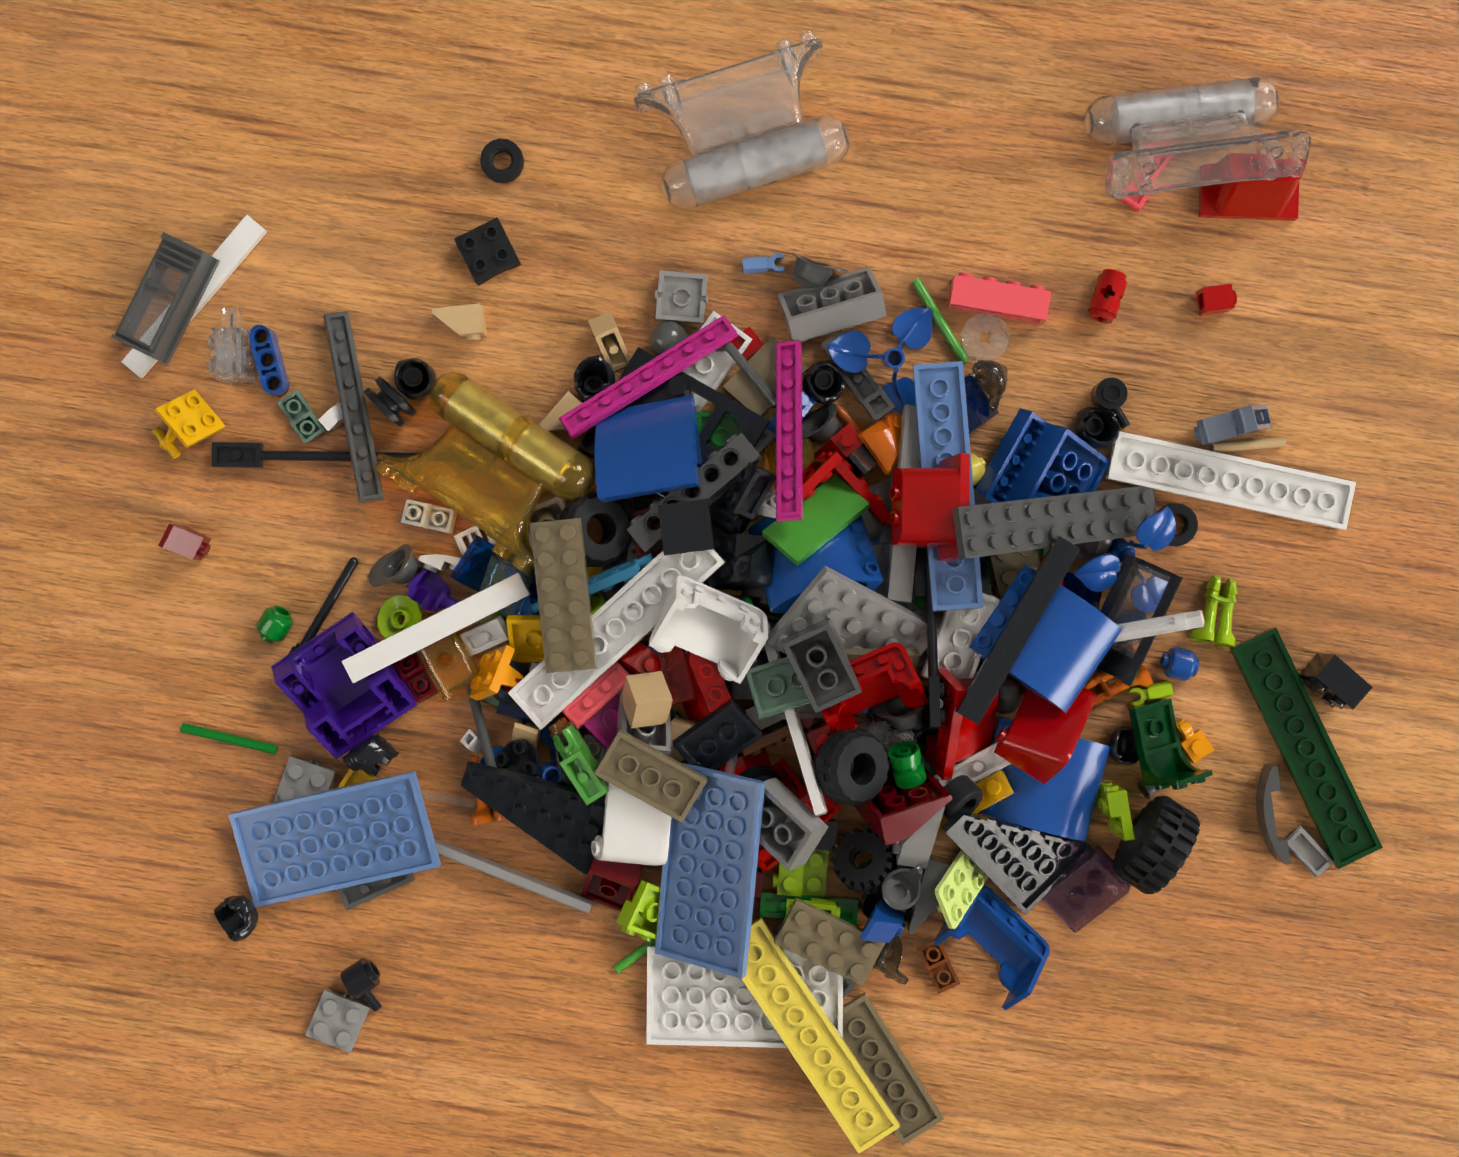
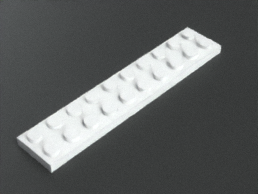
M1119 431V437L1113 444L1110 465L1106 476L1107 480L1135 486H1145L1153 490L1339 530L1347 529L1356 482L1121 431Z
M714 549L664 556V551H662L592 615L597 660L596 669L546 673L544 659L513 687L508 694L537 727L542 730L655 627L670 590L678 576H685L703 583L725 561Z

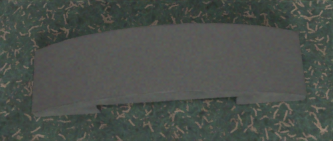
M839 331L821 343V347L829 360L844 375L845 384L855 398L876 422L896 409V407L884 390L880 389L867 369L858 373L847 372L832 360L828 351V345L843 334Z
M1265 764L1259 777L1256 792L1258 824L1263 839L1272 855L1279 862L1291 864L1288 841L1283 837L1277 836L1271 796V792L1281 791L1278 767L1272 764Z

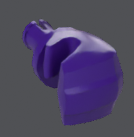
M424 569L418 575H415L408 584L407 595L411 600L420 603V608L437 612L439 609H446L459 602L451 597L450 592L452 588L447 586L441 577L428 569Z

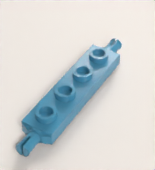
M652 553L639 559L636 557L589 577L590 598L593 596V593L600 590L602 592L611 590L615 587V584L624 581V583L629 582L643 567L654 559ZM538 602L531 604L532 611L535 614L539 612Z

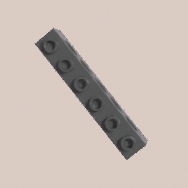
M742 433L738 436L737 434L731 436L725 442L726 446L719 452L717 450L712 452L706 458L707 462L700 468L697 467L700 484L697 497L689 498V491L692 488L669 491V494L662 500L657 499L649 506L650 510L643 516L638 515L630 522L631 526L626 530L645 553L653 554L663 545L661 528L655 531L651 530V523L655 519H659L658 505L709 499L710 506L739 481L740 472L747 467L749 462L758 465L764 460ZM737 455V463L733 466H728L726 463L728 457ZM718 471L719 476L717 480L708 482L709 473Z

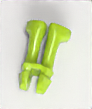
M1212 575L1205 587L1207 591L1204 595V627L1191 630L1189 639L1204 643L1213 642L1216 646L1233 648L1235 647L1236 639L1232 634V612L1234 603H1236L1235 595L1238 594L1237 583L1235 579L1228 578L1224 586L1223 596L1218 595L1221 577ZM1222 604L1219 626L1215 634L1217 606Z

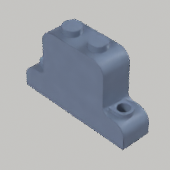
M1267 404L1249 405L1196 421L1197 427H1194V433L1197 441H1202L1203 445L1270 429L1273 426Z

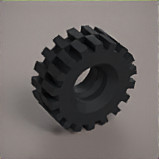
M858 827L854 828L853 834L847 831L844 833L846 837L844 840L839 838L836 841L839 847H833L832 852L835 854V857H831V862L835 865L832 867L833 871L850 890L853 889L857 893L863 891L865 894H870V889H873L875 892L880 891L879 885L892 872V869H897V863L894 861L896 854L892 853V845H885L874 830L871 831L868 827H863V831ZM862 851H868L872 854L871 864L863 869L856 867V856Z

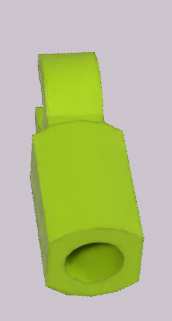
M1169 680L1154 683L1144 687V689L1131 687L1127 690L1128 693L1137 692L1139 695L1136 701L1130 702L1134 706L1143 704L1145 700L1150 702L1171 697L1174 694Z

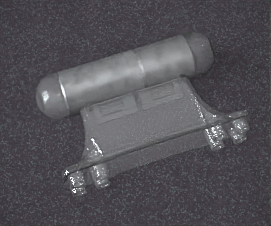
M813 31L801 34V43L792 45L789 38L780 40L776 43L778 50L755 59L687 80L674 81L673 75H667L660 78V86L651 89L648 82L641 83L635 87L637 95L634 97L636 111L638 113L656 112L666 116L679 129L692 155L691 157L675 161L663 173L661 180L662 192L670 204L679 209H691L835 164L845 157L849 149L850 140L849 133L842 121L833 116H819L807 121L803 119L800 104L801 77L808 63L821 56L823 48L821 39L815 38Z
M1261 77L1102 96L1095 99L1087 107L1084 116L1085 132L1096 144L1115 145L1132 143V150L1115 153L1109 158L1107 163L1105 189L1109 196L1116 199H1123L1126 196L1134 195L1148 196L1151 193L1247 180L1266 179L1271 181L1278 177H1299L1305 171L1311 144V137L1305 130L1298 129L1264 133L1257 128L1271 121L1279 107L1277 88L1268 79Z

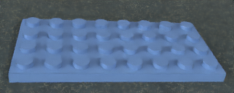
M682 763L707 777L708 781L682 823L671 817L668 858L666 864L662 866L655 954L742 979L747 974L765 781Z
M415 770L235 811L228 815L255 907L433 869L441 865Z

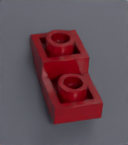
M418 652L394 663L402 680L406 681L417 703H421L440 692Z

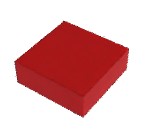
M750 326L743 331V333L753 339L742 353L746 360L764 345ZM739 335L731 340L737 350L746 341Z

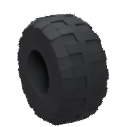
M588 493L570 501L562 510L559 520L581 518L586 567H602L612 564L626 553L632 540V536L626 530L631 526V520L628 511L619 500L602 502L598 500L597 493ZM590 517L599 520L603 528V536L598 544L594 543L587 534L586 527Z
M841 729L831 734L818 751L815 762L816 779L820 789L829 799L841 804L858 806L870 802L882 790L888 777V756L882 742L872 733L858 729ZM853 759H854V767H853V771H852V773H851V775H850V767H851V763H852V761H853Z

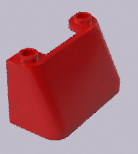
M893 642L850 660L862 693L822 710V714L831 732L835 733L841 729H856L855 714L898 695L904 706L908 708H917L927 704L928 698L907 650L902 644Z
M1021 684L1020 688L1023 689L1022 695H1024V698L1011 726L1007 730L1002 729L995 739L997 746L994 753L1042 784L1047 783L1065 767L1074 752L1097 697L1089 689L1083 688L1065 713Z

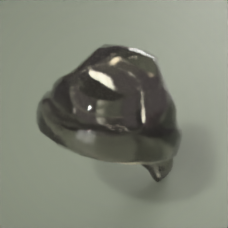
M978 360L972 367V373L978 385L990 396L988 406L995 412L1006 389L1008 369L1005 365L993 360Z
M894 936L890 943L885 942L873 967L884 973L886 978L906 985L909 979L898 970L903 953V944L900 937Z

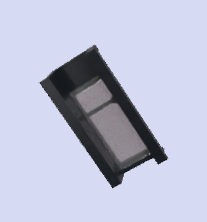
M1127 553L1120 567L1121 570L1117 574V580L1112 585L1100 612L1115 624L1165 616L1183 577ZM1156 635L1114 642L1097 666V669L1122 680L1121 683L1132 687Z

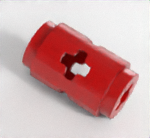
M1104 269L1102 274L1098 276L1095 293L1088 308L1090 312L1089 318L1100 323L1110 324L1117 317L1121 303L1120 300L1123 298L1127 286V276L1124 273L1113 269ZM1107 293L1111 294L1108 299L1104 298Z

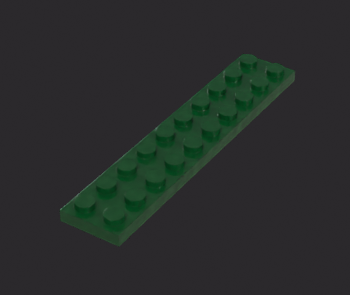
M1270 628L1235 645L1233 648H1229L1321 839L1334 861L1335 867L1340 869L1383 848L1277 628Z

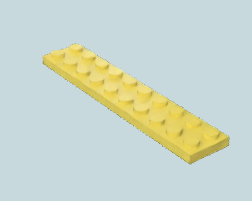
M759 918L751 924L747 974L742 978V981L858 1154L898 1129L900 1123L783 949L774 944L775 937L763 919Z

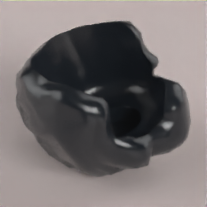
M243 896L227 897L214 909V915L219 924L225 930L229 939L234 942L246 939L255 929L258 922L256 908L248 898Z

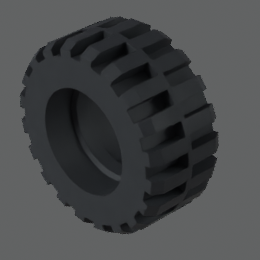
M1157 796L1154 800L1147 803L1145 808L1143 807L1139 815L1132 821L1135 839L1128 841L1121 839L1112 862V868L1116 876L1144 894L1158 893L1162 887L1165 888L1169 884V881L1177 875L1178 870L1182 868L1186 858L1192 852L1191 849L1195 845L1196 837L1200 831V822L1197 815L1168 796Z

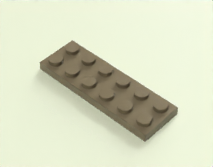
M581 518L530 523L546 673L596 669L597 660Z
M864 992L843 1005V1040L900 1123V1127L894 1133L901 1144L904 1145L944 1120L941 1112L867 994Z

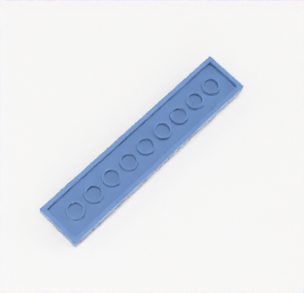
M963 361L913 365L921 468H939V461L959 453L970 454V506L975 505ZM927 548L932 612L983 608L979 557L938 561L939 548Z

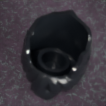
M600 355L582 360L574 373V386L578 396L582 399V403L616 382L615 373L611 365Z
M410 358L400 360L396 364L394 384L406 397L412 400H420L434 390L436 373L422 359Z
M830 360L820 361L812 364L807 370L803 389L817 403L823 405L837 401L842 395L845 377Z
M1087 406L1077 413L1075 432L1079 438L1094 449H1101L1112 446L1119 437L1120 424L1113 411Z
M379 735L368 737L359 745L354 746L343 757V760L352 771H359L361 768L376 776L380 769L377 763L388 765L393 758L398 756L399 752L386 739Z

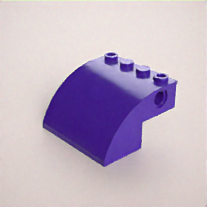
M353 611L271 666L275 683L303 712L307 730L335 759L417 705L407 683L402 680L394 663L352 683L341 661L379 643Z

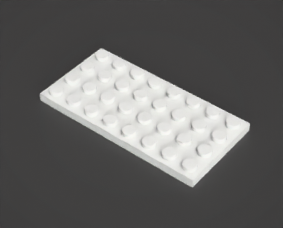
M655 945L647 946V1045L787 1048L741 978L655 954ZM783 950L843 1038V976L793 952Z

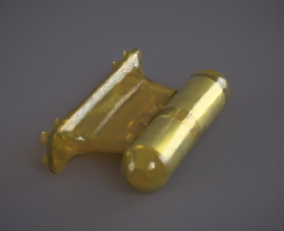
M458 372L443 374L433 382L429 397L432 410L451 424L449 428L431 447L415 456L395 458L380 453L377 456L380 462L375 470L393 480L395 484L413 495L416 494L419 488H422L495 540L496 544L492 548L494 553L509 562L516 555L511 564L530 576L535 568L533 551L529 541V525L540 496L545 489L566 501L578 500L587 495L592 490L596 480L594 465L587 456L468 376Z

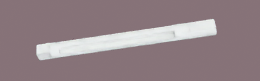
M1202 610L1117 624L1122 631L1114 642L1204 627L1205 620Z

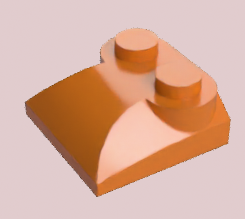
M891 412L858 435L885 475L898 468L902 415L897 412Z

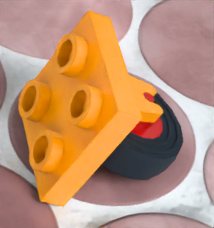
M505 645L483 655L479 663L480 671L470 685L472 689L470 698L479 701L493 695L500 703L507 705L517 704L508 692L530 672L522 663L511 660L515 651L514 648Z

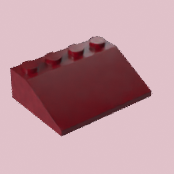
M889 764L888 777L880 793L870 802L854 806L885 845L897 844L901 840L912 836L952 800L951 794L926 768L927 778L923 784L914 788L903 789L896 786L892 772L893 768Z

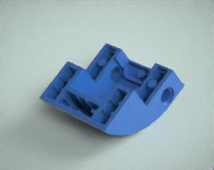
M862 515L798 567L775 547L772 585L764 587L771 612L786 613L824 566L873 591L876 590L880 583L883 582ZM766 516L749 528V535L763 536V530L777 519Z
M1024 565L969 646L982 659H986L1034 576L1036 570ZM1059 585L1008 675L1017 679L1032 693L1066 713L1122 629L1091 604L1062 585Z
M1000 717L995 739L1002 729L1007 730L1011 726L1013 719ZM1079 738L1068 763L1045 784H1042L1013 764L1000 769L1004 771L1014 793L979 813L1045 833L1086 841L1110 746Z

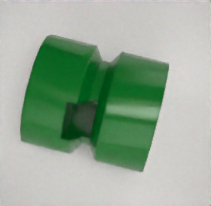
M902 742L888 750L887 753L891 768H893L892 772L897 787L910 789L926 781L927 776L924 765L920 761L922 756L917 743Z

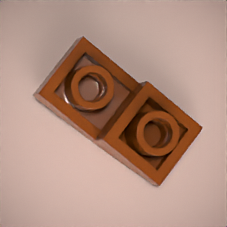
M934 941L917 948L939 994L959 985L960 982L942 943L935 945Z

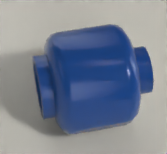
M1172 647L1167 653L1162 654L1160 667H1163L1164 674L1168 678L1187 681L1191 676L1195 677L1197 674L1199 659L1196 658L1192 650Z

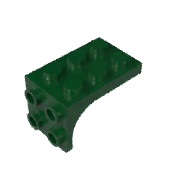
M1171 698L1128 709L1144 786H1155L1156 790L1172 786L1173 790L1187 788V783L1190 782L1191 784L1206 782L1205 778L1213 775L1212 770L1197 769L1185 758L1180 744Z

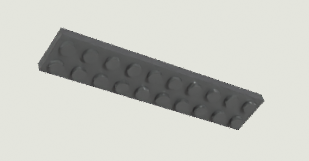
M1145 486L952 508L959 560L1050 548L1056 536H1061L1072 544L1136 536V530L1140 523L1150 515L1157 513L1154 491Z

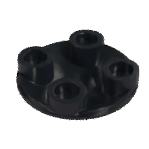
M513 740L509 742L495 756L498 768L534 777L538 775L540 767L539 755L535 747L526 740Z

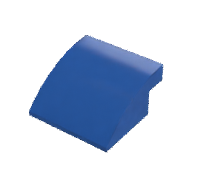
M693 395L624 407L596 425L595 475L598 500L609 502L700 486L697 467L700 468L703 463Z
M1020 408L975 491L992 503L1094 492L1107 471L1110 460L1069 429L1047 423L1034 412Z

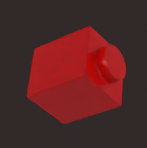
M1232 284L1203 287L1196 292L1199 316L1229 312L1235 308L1237 303V294L1232 289Z

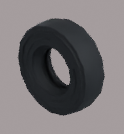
M499 138L492 140L484 147L480 163L483 172L489 179L496 183L505 184L514 181L520 176L524 167V157L516 143L508 139ZM500 152L509 154L512 159L510 166L504 170L495 168L493 164L495 155Z
M1172 503L1163 506L1157 512H1160L1167 506L1173 515L1181 517L1184 522L1182 532L1175 534L1168 546L1177 547L1187 544L1194 538L1197 532L1198 521L1196 514L1184 504Z

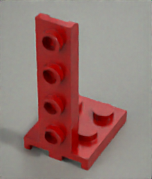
M822 451L803 470L804 501L815 493L814 488L820 482L824 483L832 474H835L870 503L867 511L882 527L890 518V513L884 507L886 504L877 494L873 495L868 490V483L860 476L857 478L851 472L853 467L837 451L834 453Z

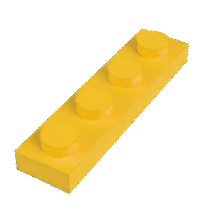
M999 770L976 783L982 790L983 797L979 806L972 814H977L1014 793L1004 771ZM942 816L937 835L944 832L941 827L948 822L944 816Z

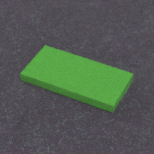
M834 474L817 487L815 493L809 499L803 500V520L777 522L776 520L763 530V537L798 567L867 511L870 503Z

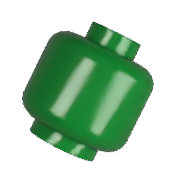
M275 605L263 611L256 624V628L261 639L269 643L274 641L280 642L286 638L290 631L293 619L291 613L286 608Z

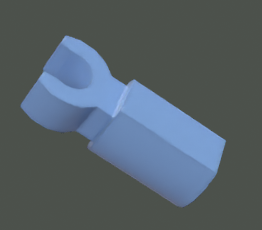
M776 253L771 258H767V256L743 257V274L765 273L768 270L782 273L785 270L784 267H777L774 262L778 259H783L784 255Z

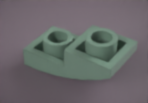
M299 389L277 402L304 444L325 431Z

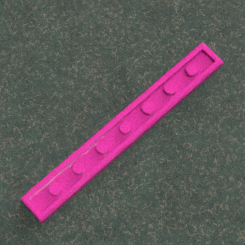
M725 315L721 316L559 417L560 422L573 440L738 336L737 331Z
M800 340L776 343L777 522L803 520L802 344Z

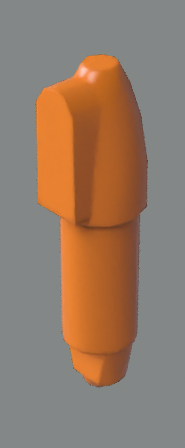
M835 404L837 415L846 425L850 423L858 434L866 430L863 424L856 422L845 408Z

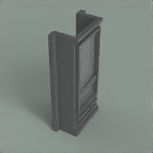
M163 232L161 236L162 241L115 335L112 334L111 337L168 365L220 260Z

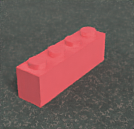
M960 272L959 275H954L952 278L947 308L1043 324L1047 320L1051 291L1045 290V287L1041 285L1024 287L1017 281L1001 283L997 282V279L994 277L986 276L983 279L973 278V274Z

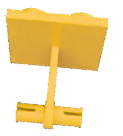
M194 389L155 409V412L169 427V430L165 435L160 427H157L151 434L158 440L159 447L162 450L165 449L172 459H176L181 455V452L173 444L176 438L188 448L224 429L225 425Z

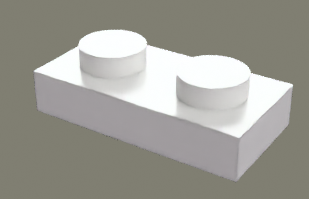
M501 615L468 629L459 635L471 656L509 640L507 625Z

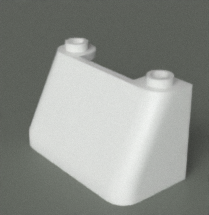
M678 576L651 634L649 646L658 652L664 653L672 651L675 645L718 663V670L722 678L741 684L768 639L767 616L761 609L691 578Z
M603 779L609 791L606 793L603 834L597 835L595 841L591 843L593 856L600 861L653 866L665 865L668 858L671 817Z

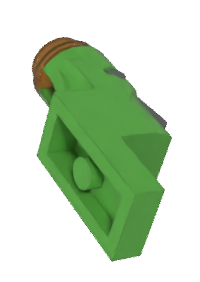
M563 717L549 726L550 736L563 758L559 764L585 804L588 805L606 794L609 789L602 778L594 775L599 764L574 724L568 721L566 717Z

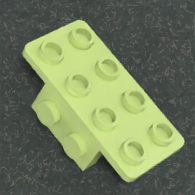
M962 849L935 888V896L939 903L936 908L939 913H943L949 929H956L988 879V876Z

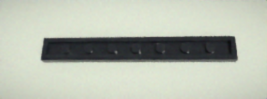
M1056 536L955 712L977 725L980 724L1080 551L1079 547L1061 536Z

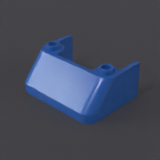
M983 885L956 929H949L945 921L933 943L938 945L950 936L955 939H961L968 933L1001 964L998 971L999 980L1009 990L1002 1006L1006 1011L1031 995L1050 954V949L1043 937L990 887Z

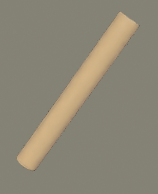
M1286 438L1212 443L1211 451L1219 453L1286 447Z

